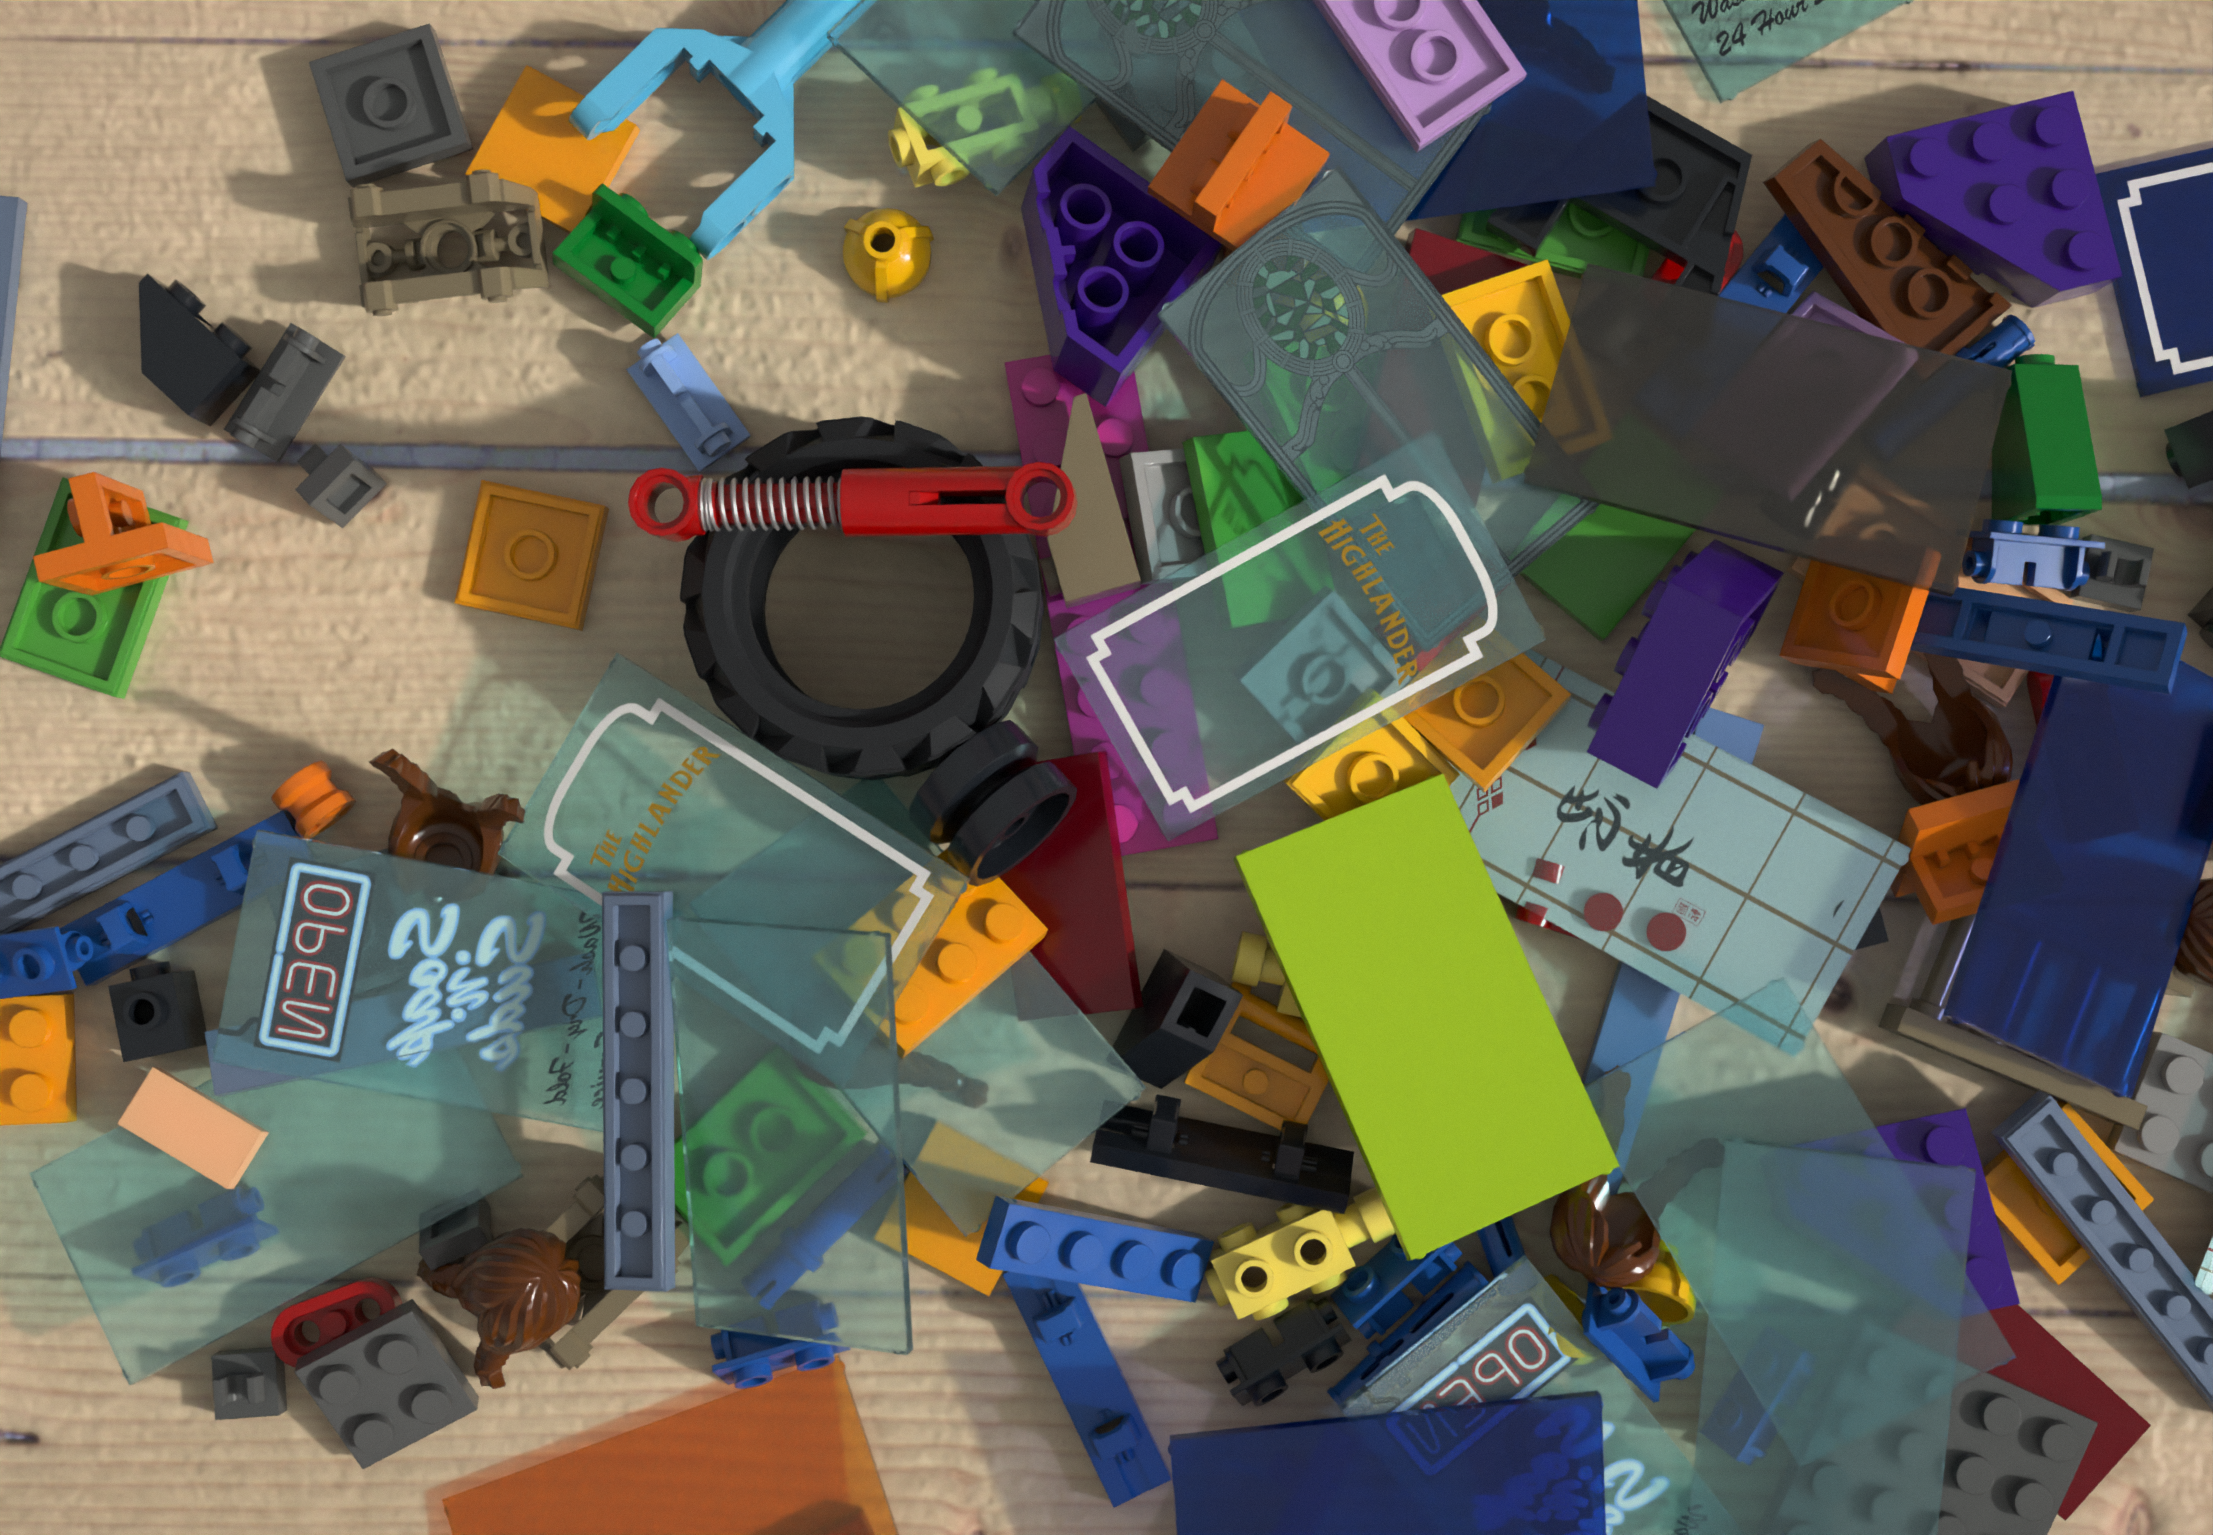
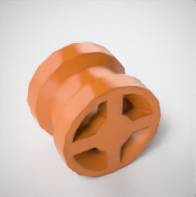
M322 760L314 762L294 774L271 797V800L279 810L289 811L295 818V830L303 840L313 838L330 828L343 818L356 803V800L348 791L338 789L331 781L332 770Z

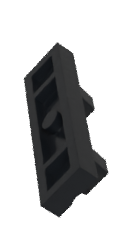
M1157 1094L1153 1111L1103 1101L1093 1142L1091 1163L1345 1214L1350 1194L1354 1151L1305 1142L1308 1131L1307 1124L1283 1120L1280 1135L1275 1136L1178 1116L1181 1099Z

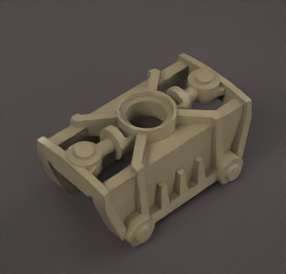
M484 169L472 171V174L466 176V182L383 191L382 187H376L375 184L357 185L356 189L350 190L351 197L348 198L351 222L353 227L356 228L355 239L361 278L359 289L362 308H365L366 313H373V316L392 315V312L399 310L398 304L481 294V299L488 300L489 303H499L513 297V290L549 287L538 193L531 187L499 179L498 173ZM528 209V222L515 226L510 230L508 236L498 237L494 229L482 230L497 212ZM404 224L422 236V238L407 239L404 249L395 250L388 244L371 241L369 228ZM458 232L466 239L468 255L459 266L448 268L439 259L438 245L445 235ZM511 250L518 256L533 259L535 269L522 267L489 268L483 262L498 261L501 257V251ZM407 263L412 271L423 270L416 278L376 281V279L393 273L398 264Z
M597 1174L592 1178L588 1176L575 1188L577 1193L573 1198L576 1201L545 1230L554 1233L566 1243L565 1258L579 1260L580 1253L586 1246L598 1245L604 1248V1176L600 1178ZM675 1209V1225L677 1226L675 1229L676 1274L678 1272L676 1268L681 1264L677 1258L693 1239L696 1230ZM579 1268L577 1274L581 1277L580 1299L585 1295L582 1319L556 1344L549 1337L539 1347L546 1352V1355L558 1368L563 1369L566 1367L568 1370H571L574 1366L579 1368L591 1356L588 1353L593 1348L590 1343L644 1291L604 1289V1279H589Z

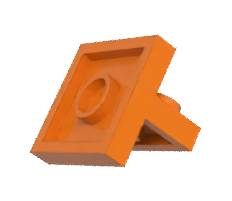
M1222 79L1149 184L1147 193L1234 252L1292 203H1294V207L1327 162L1330 153L1287 124L1293 106L1272 91L1269 92L1260 105Z
M96 472L68 478L73 499H69L67 503L68 515L78 536L83 537L84 543L33 556L39 582L90 596L214 563L207 538L163 522L151 524L142 490Z
M1819 536L1779 656L1797 665L1836 670L1871 691L1893 694L1896 681L1901 678L1941 556L1925 546Z
M2028 776L1908 809L1897 844L1910 851L1890 885L1895 897L1916 892L1932 925L2055 892L2061 877L2032 826L2043 799V795L2033 777Z

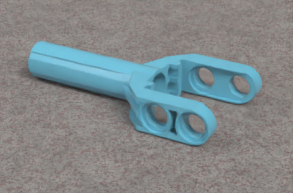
M786 0L749 37L717 36L703 29L655 28L585 96L569 117V122L590 141L601 133L614 131L685 61L689 64L690 74L698 83L711 73L758 120L753 126V134L755 135L753 139L762 148L766 144L770 147L703 212L699 227L689 238L697 247L699 253L706 260H710L726 247L794 180V83L879 0Z

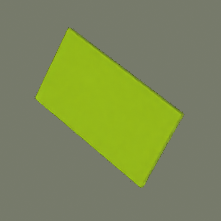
M1444 774L1438 776L1431 775L1423 782L1253 850H1243L1240 855L1233 858L1408 1261L1422 1259L1427 1253L1601 1174L1608 1175L1613 1169L1620 1166Z

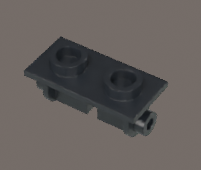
M1326 1296L1316 1302L1310 1297L1273 1320L1284 1339V1342L1274 1347L1266 1332L1261 1327L1230 1347L1228 1346L1223 1349L1226 1356L1216 1361V1365L1228 1385L1237 1379L1240 1380L1241 1384L1229 1391L1242 1406L1253 1401L1255 1406L1264 1405L1288 1389L1287 1379L1307 1367L1311 1373L1321 1371L1343 1356L1344 1352L1341 1347L1352 1341L1341 1323L1332 1329L1329 1328L1328 1324L1338 1319V1316Z

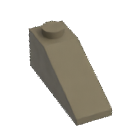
M1086 393L1073 398L1060 468L1065 472L1075 489L1078 502L1076 514L1067 528L1058 534L1048 536L1047 541L1051 556L1039 559L1050 597L1062 593L1066 608L1140 588L1141 584ZM1058 488L1056 490L1052 513L1057 509L1060 503L1061 495L1060 490Z

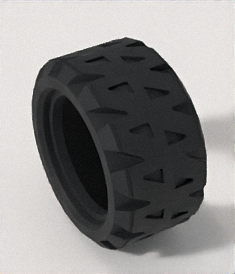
M859 416L816 422L817 429L784 433L745 458L748 465L744 469L726 477L725 481L726 484H731V480L735 477L738 480V484H743V480L747 477L750 480V484H755V480L759 477L762 483H767V480L772 477L774 483H779V480L784 477L786 483H791L795 476L798 479V483H803L804 478L807 476L810 479V483H815L816 478L820 476L822 483L828 482L830 476L834 478V482H838L841 478L842 470L849 468L976 467L983 465L970 453L964 454L940 434L903 421L895 420V425H891L871 417ZM941 498V505L1006 504V498ZM771 524V527L765 531L759 525L755 531H752L747 525L743 531H740L735 525L732 531H728L723 525L722 529L718 532L714 529L712 532L710 530L706 531L705 535H697L687 547L684 556L680 601L686 605L683 624L684 637L698 676L707 683L718 708L747 737L757 741L780 758L825 774L873 781L897 776L909 777L938 767L953 751L975 734L995 723L1001 722L1008 715L1020 690L1027 685L1040 648L1044 605L1040 570L1029 534L951 535L967 556L973 580L974 600L968 632L958 654L949 667L922 691L888 706L851 709L828 705L812 699L794 684L778 662L767 632L765 603L769 580L781 553L800 531L798 526L795 524L794 528L789 531L783 524L782 528L777 531Z

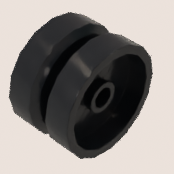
M1011 720L991 725L975 734L953 751L927 778L917 791L909 807V819L930 842L938 845L950 843L947 861L968 884L976 887L992 882L1028 857L1053 833L1067 816L1076 800L1077 788L1051 762L1036 764L1039 747L1018 724Z

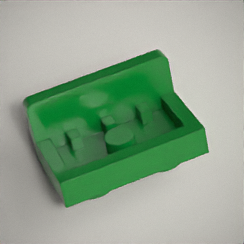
M600 184L592 193V210L552 252L554 266L652 338H655L701 287L703 258L700 256L694 243L684 234L676 230L668 232L649 218L645 208L632 196L626 193L618 195L604 184Z

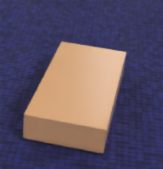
M152 1067L117 1123L226 1189H234L269 1133L167 1071L157 1067Z

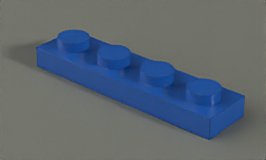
M995 1196L976 1260L990 1269L1196 1303L1214 1241L1199 1233Z

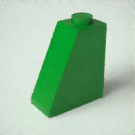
M2029 354L2016 357L2015 364L2005 368L1994 377L1995 383L1992 386L1991 519L2023 522V526H2039V524L2061 525L2102 510V494L2079 366L2055 364V356L2049 354Z

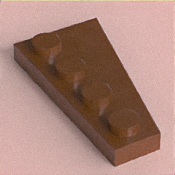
M1822 139L1808 144L1763 182L1860 318L1915 348L1917 361L1903 376L1909 386L1924 382L2012 306L1997 291L1989 293L1972 279L1970 275L1973 271L1954 254L1947 257L1923 236L1926 230L1908 214L1900 216L1881 200V191Z

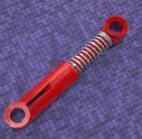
M1040 461L1024 466L849 468L842 470L841 478L838 482H834V478L830 476L828 482L822 483L820 476L816 478L815 483H810V479L807 476L804 478L803 483H798V479L794 476L791 483H786L784 477L779 480V483H774L772 477L767 480V483H762V480L758 477L755 480V484H750V480L746 477L743 480V484H738V480L734 477L731 480V484H726L723 477L719 481H713L711 477L708 479L704 478L703 474L683 475L676 470L661 467L648 470L639 476L631 487L628 498L630 516L637 526L653 536L672 542L689 540L695 535H705L708 530L712 532L715 529L718 532L722 529L723 525L728 531H732L735 525L740 531H743L747 525L752 531H755L759 525L766 531L772 524L778 531L784 524L790 531L794 528L795 524L800 530H804L807 524L813 530L819 524L827 530L831 523L837 530L842 528L845 537L1032 534L1046 537L1058 534L1069 526L1075 517L1078 504L1073 484L1065 472L1054 464ZM1037 483L1053 484L1060 490L1061 495L1057 509L1045 517H1035L1027 513L1023 502L1028 489ZM678 488L682 493L684 501L681 513L671 522L660 523L655 513L657 498L667 489ZM1005 497L1006 504L941 505V498Z

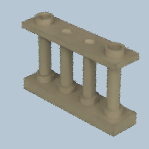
M2001 906L1951 920L1920 999L1912 998L1909 1007L1887 1003L1878 1027L2035 1092L2041 1090L2050 1094L2054 1100L2067 1102L2076 1109L2110 1123L2139 1130L2148 1106L2127 1098L2126 1094L2130 1086L2124 1084L2159 993L2191 998L2196 986L2173 977L2177 967L2162 959L2138 953L2134 961ZM1980 919L2014 932L2015 935L1979 1024L1972 1022L1969 1032L1946 1023L1950 1012L1945 1010V1007ZM2041 943L2075 958L2039 1048L2031 1047L2029 1055L2025 1056L2006 1048L2010 1037L2004 1033ZM2101 968L2134 983L2098 1073L2091 1072L2086 1081L2066 1073L2070 1061L2064 1059L2098 971Z

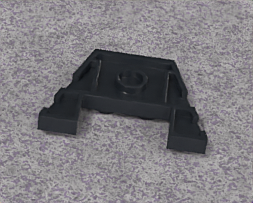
M1640 92L1577 144L1576 149L1550 170L1546 169L1528 184V188L1506 206L1503 204L1494 211L1487 221L1486 230L1535 258L1567 206L1574 204L1684 268L1683 272L1657 311L1651 325L1701 354L1710 338L1714 312L1721 291L1725 265L1736 227L1752 154Z

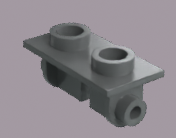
M290 323L224 430L237 440L253 449L255 448L279 463L346 356L302 328Z

